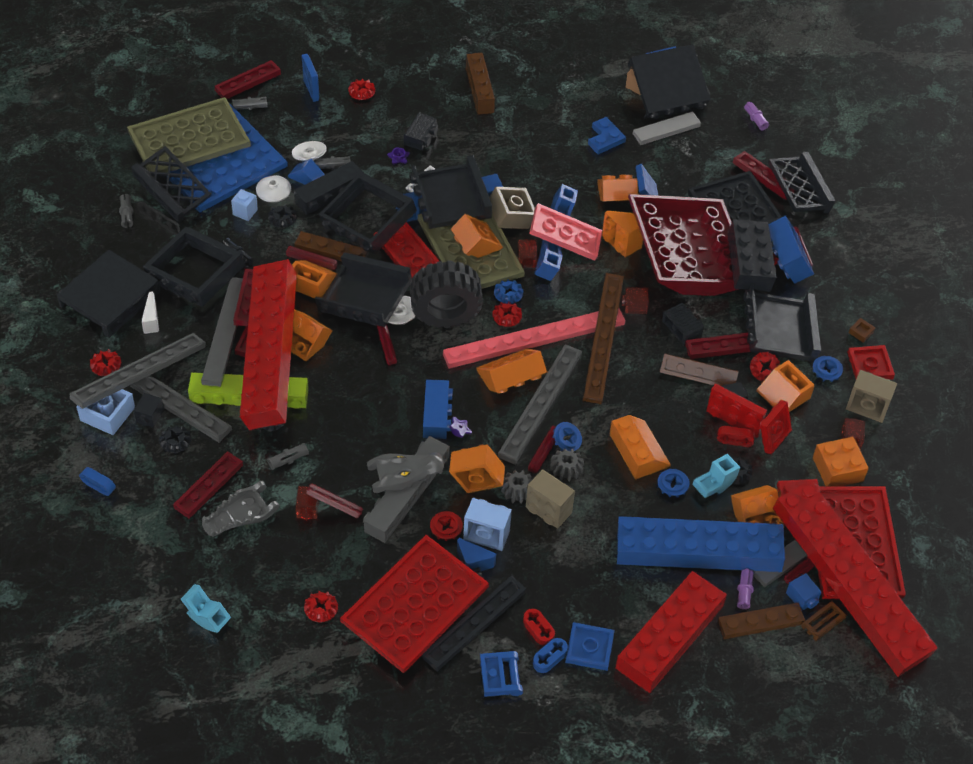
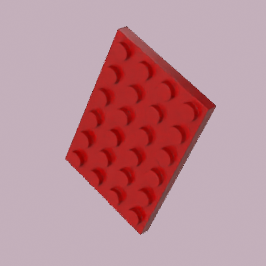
M819 486L820 493L898 596L904 598L906 593L886 487ZM818 570L822 599H839Z
M425 535L340 618V621L396 668L405 673L489 587V583L428 535Z

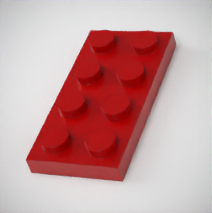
M407 222L382 247L395 264L410 267L412 278L421 268H426L428 264H436L439 261Z

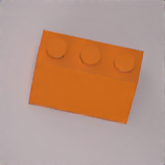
M528 348L477 367V371L488 389L497 392V394L508 391V388L511 386H522L526 380H537L542 377V374L547 373L541 351Z
M627 415L611 422L610 436L635 479L671 467L670 462L645 420Z

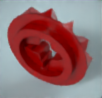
M356 79L349 86V94L358 100L369 99L375 94L374 83H370V80L364 81L362 79L359 81Z
M501 302L499 306L495 305L493 319L497 324L504 327L515 326L522 319L521 308H518L516 303L510 304L508 302L504 304ZM511 311V315H510V314H507V315L504 316V312L507 313V312Z
M109 349L106 352L100 350L99 354H94L93 358L90 359L91 370L100 376H106L117 371L121 366L120 356L117 355L116 351L111 352ZM103 359L108 361V366L103 363Z
M760 352L751 360V373L757 380L763 382L780 365V361L776 358V355L769 352ZM770 361V370L766 369L765 371L763 370V372H760L763 367L761 363L765 364Z
M443 511L437 513L432 518L430 528L432 534L436 535L438 539L442 538L447 541L453 538L455 540L456 536L461 535L463 523L457 514ZM450 523V529L447 528L443 531V525L446 526Z
M319 590L318 593H311L310 597L305 599L304 611L312 621L326 622L337 613L338 603L335 596L330 595L329 592L322 593ZM317 602L324 604L325 610L321 607L317 608Z

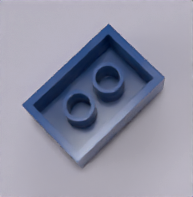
M784 216L768 224L770 239L773 244L772 250L775 256H778V265L784 271L787 279L791 278L795 284L814 275L800 238L788 218Z

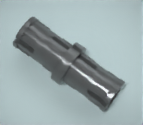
M266 96L232 100L233 108L236 110L249 109L250 111L255 108H267Z
M331 156V158L315 159V163L320 169L335 170V168L350 162V156L335 158Z
M123 194L120 196L121 207L119 208L122 219L121 225L124 228H128L127 222H129L130 228L133 226L132 215L134 210L131 206V196L125 194L126 199L124 200Z
M302 443L289 450L286 448L282 453L267 460L270 468L274 470L287 463L292 464L294 460L308 455L309 451L305 443ZM292 453H296L295 455H292L286 459L281 460V458L286 457Z

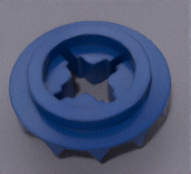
M509 279L506 282L501 280L500 284L495 285L494 295L502 303L507 304L510 302V304L521 300L523 289L521 284H517L516 280L513 282L509 281Z
M821 356L813 363V373H816L817 378H822L823 382L825 380L832 382L834 379L838 380L842 375L843 366L834 357ZM825 366L830 370V373L824 370Z
M562 422L553 430L554 435L552 438L556 441L555 445L560 447V451L564 448L567 451L572 449L576 451L581 446L582 436L575 425L569 422ZM571 435L570 439L563 440L564 436Z
M668 469L659 475L658 488L661 489L662 494L666 493L669 497L676 496L678 498L682 494L685 495L689 489V479L680 470ZM675 479L676 485L671 488V483Z

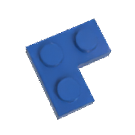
M607 117L592 123V128L599 135L590 138L588 145L597 154L626 141L625 135Z

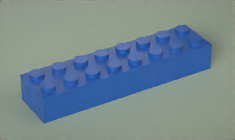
M619 517L617 564L724 570H745L749 568L752 571L782 572L785 561L783 524Z

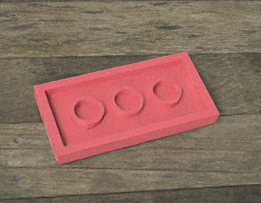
M538 203L534 210L529 234L595 261L598 257L602 230Z

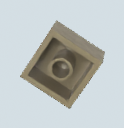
M495 187L489 198L492 204V214L498 228L529 229L532 224L535 207L527 189Z
M860 370L846 410L883 423L897 383Z
M542 469L528 484L526 508L531 513L543 518L547 524L553 525L558 529L572 514L575 490Z

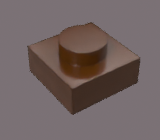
M860 318L850 327L848 333L864 343L874 333L876 328Z

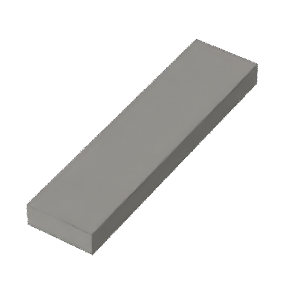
M689 112L633 130V135L639 144L643 145L700 127L701 122L694 112Z

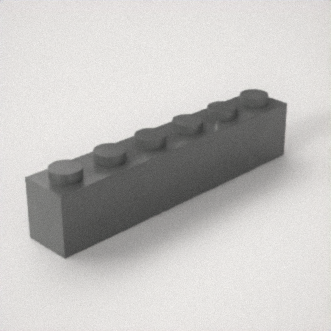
M429 436L425 442H421L415 455L438 452L442 455L445 464L449 458L450 446ZM437 473L428 475L419 484L413 483L410 488L386 490L384 496L377 499L371 513L368 512L363 519L364 532L385 543Z

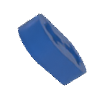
M86 467L79 474L80 479L86 485L103 495L109 496L116 488L113 481L90 467Z
M554 638L534 655V669L539 673H546L557 665L567 654L568 646L566 641L561 638ZM554 646L556 648L562 647L561 651L557 650L554 652ZM547 658L546 664H539V659L544 661Z

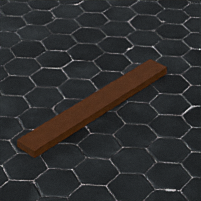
M605 274L583 401L602 404L624 276Z

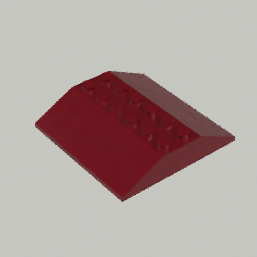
M628 195L658 283L682 295L715 296L738 290L734 289L727 235L732 222L723 199Z

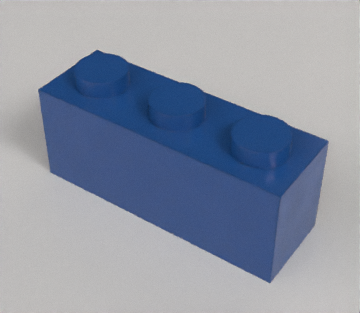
M426 380L423 438L431 436L435 439H446L447 431H451L449 428L451 420L447 419L448 416L452 415V404H448V400H452L453 388H449V381Z

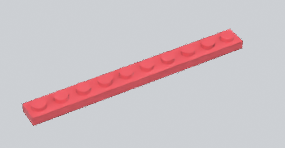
M619 308L615 327L625 325V319ZM599 311L444 349L443 356L450 369L518 352L526 348L530 349L594 333Z

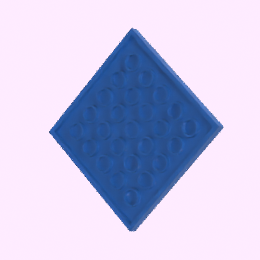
M230 103L229 105L248 136L251 146L186 167L212 195L196 207L199 212L238 193L240 189L244 190L261 179L288 167L287 161ZM181 169L171 171L170 173L181 174ZM170 177V181L175 185H179L180 178ZM183 178L182 185L192 186V180ZM181 189V193L184 196L191 197L192 190ZM194 190L193 197L201 198L205 195L202 191Z

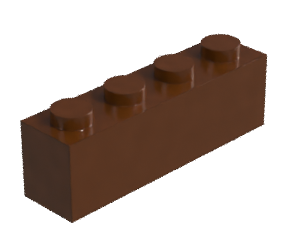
M483 53L466 54V71L477 115L494 113L495 97Z

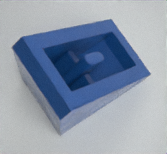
M310 158L297 164L289 173L288 178L305 185L325 174Z
M462 538L457 540V553L462 563L470 569L479 567L480 571L494 568L496 553Z

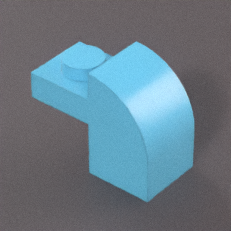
M726 454L713 461L710 471L695 479L693 485L704 498L716 492L721 494L735 481L740 466Z
M194 584L181 598V601L189 610L187 614L206 630L218 633L231 618L220 602L212 601L208 598L200 585Z

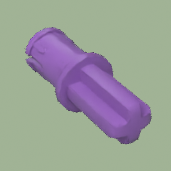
M747 102L744 109L750 115L751 121H754L761 131L767 129L769 122L763 117L762 111L758 110L752 102Z
M749 568L742 570L740 584L737 587L739 591L737 607L740 609L750 608L751 593L754 591L752 586L754 572L749 570Z

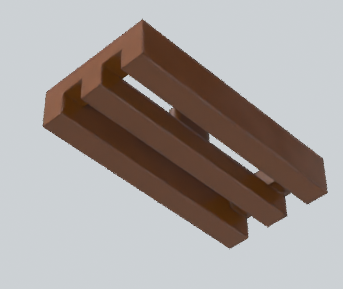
M831 601L804 621L801 627L803 629L806 628L808 630L807 633L809 635L812 634L814 636L813 639L817 641L842 622L847 615ZM830 609L834 610L821 621H819L816 625H814L813 627L811 626L813 622H815L818 618H820ZM837 614H839L838 617H836L833 621H831L829 624L823 627L820 631H816L824 624H826L829 620H831L833 617H835Z

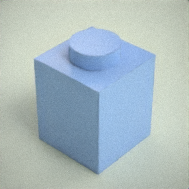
M240 189L231 200L233 215L249 221L258 210L256 195Z

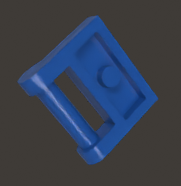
M517 652L480 654L484 697L499 695L519 696L523 694V687L520 685L517 665L519 657ZM503 662L509 663L511 685L505 684Z

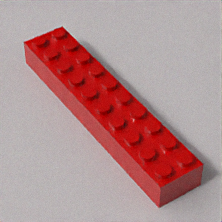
M289 259L253 267L240 418L249 430L286 423L297 273Z
M811 480L777 499L773 510L897 677L929 658L937 650L936 644Z

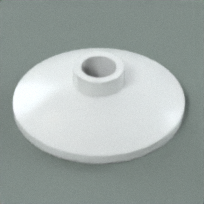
M318 141L304 142L294 147L292 156L301 161H306L310 158L314 161L325 154L326 145Z
M267 176L258 182L256 193L260 199L266 202H280L290 195L291 184L284 177Z
M402 297L388 323L404 324L415 317L411 308V297Z

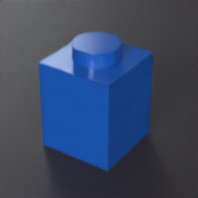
M805 573L789 582L786 593L794 603L799 602L800 608L803 611L807 608L812 609L819 603L821 591Z

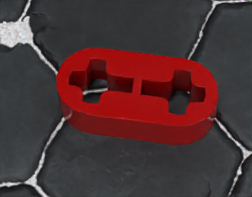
M721 426L718 429L717 440L723 444L750 447L754 444L755 433L750 429L732 426Z
M529 609L524 613L523 624L538 644L545 646L554 639L555 631L539 610ZM529 617L537 618L536 623L533 620L529 621ZM542 632H543L544 634H548V633H549V637H548V638H547L546 636L541 637V633H542Z

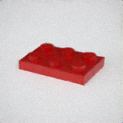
M716 383L711 389L707 412L712 416L718 417L732 426L750 429L755 433L756 438L760 435V423L766 416V409Z

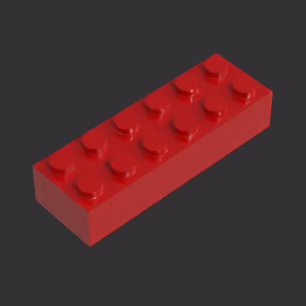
M692 571L618 655L616 669L651 693L723 608L727 594Z

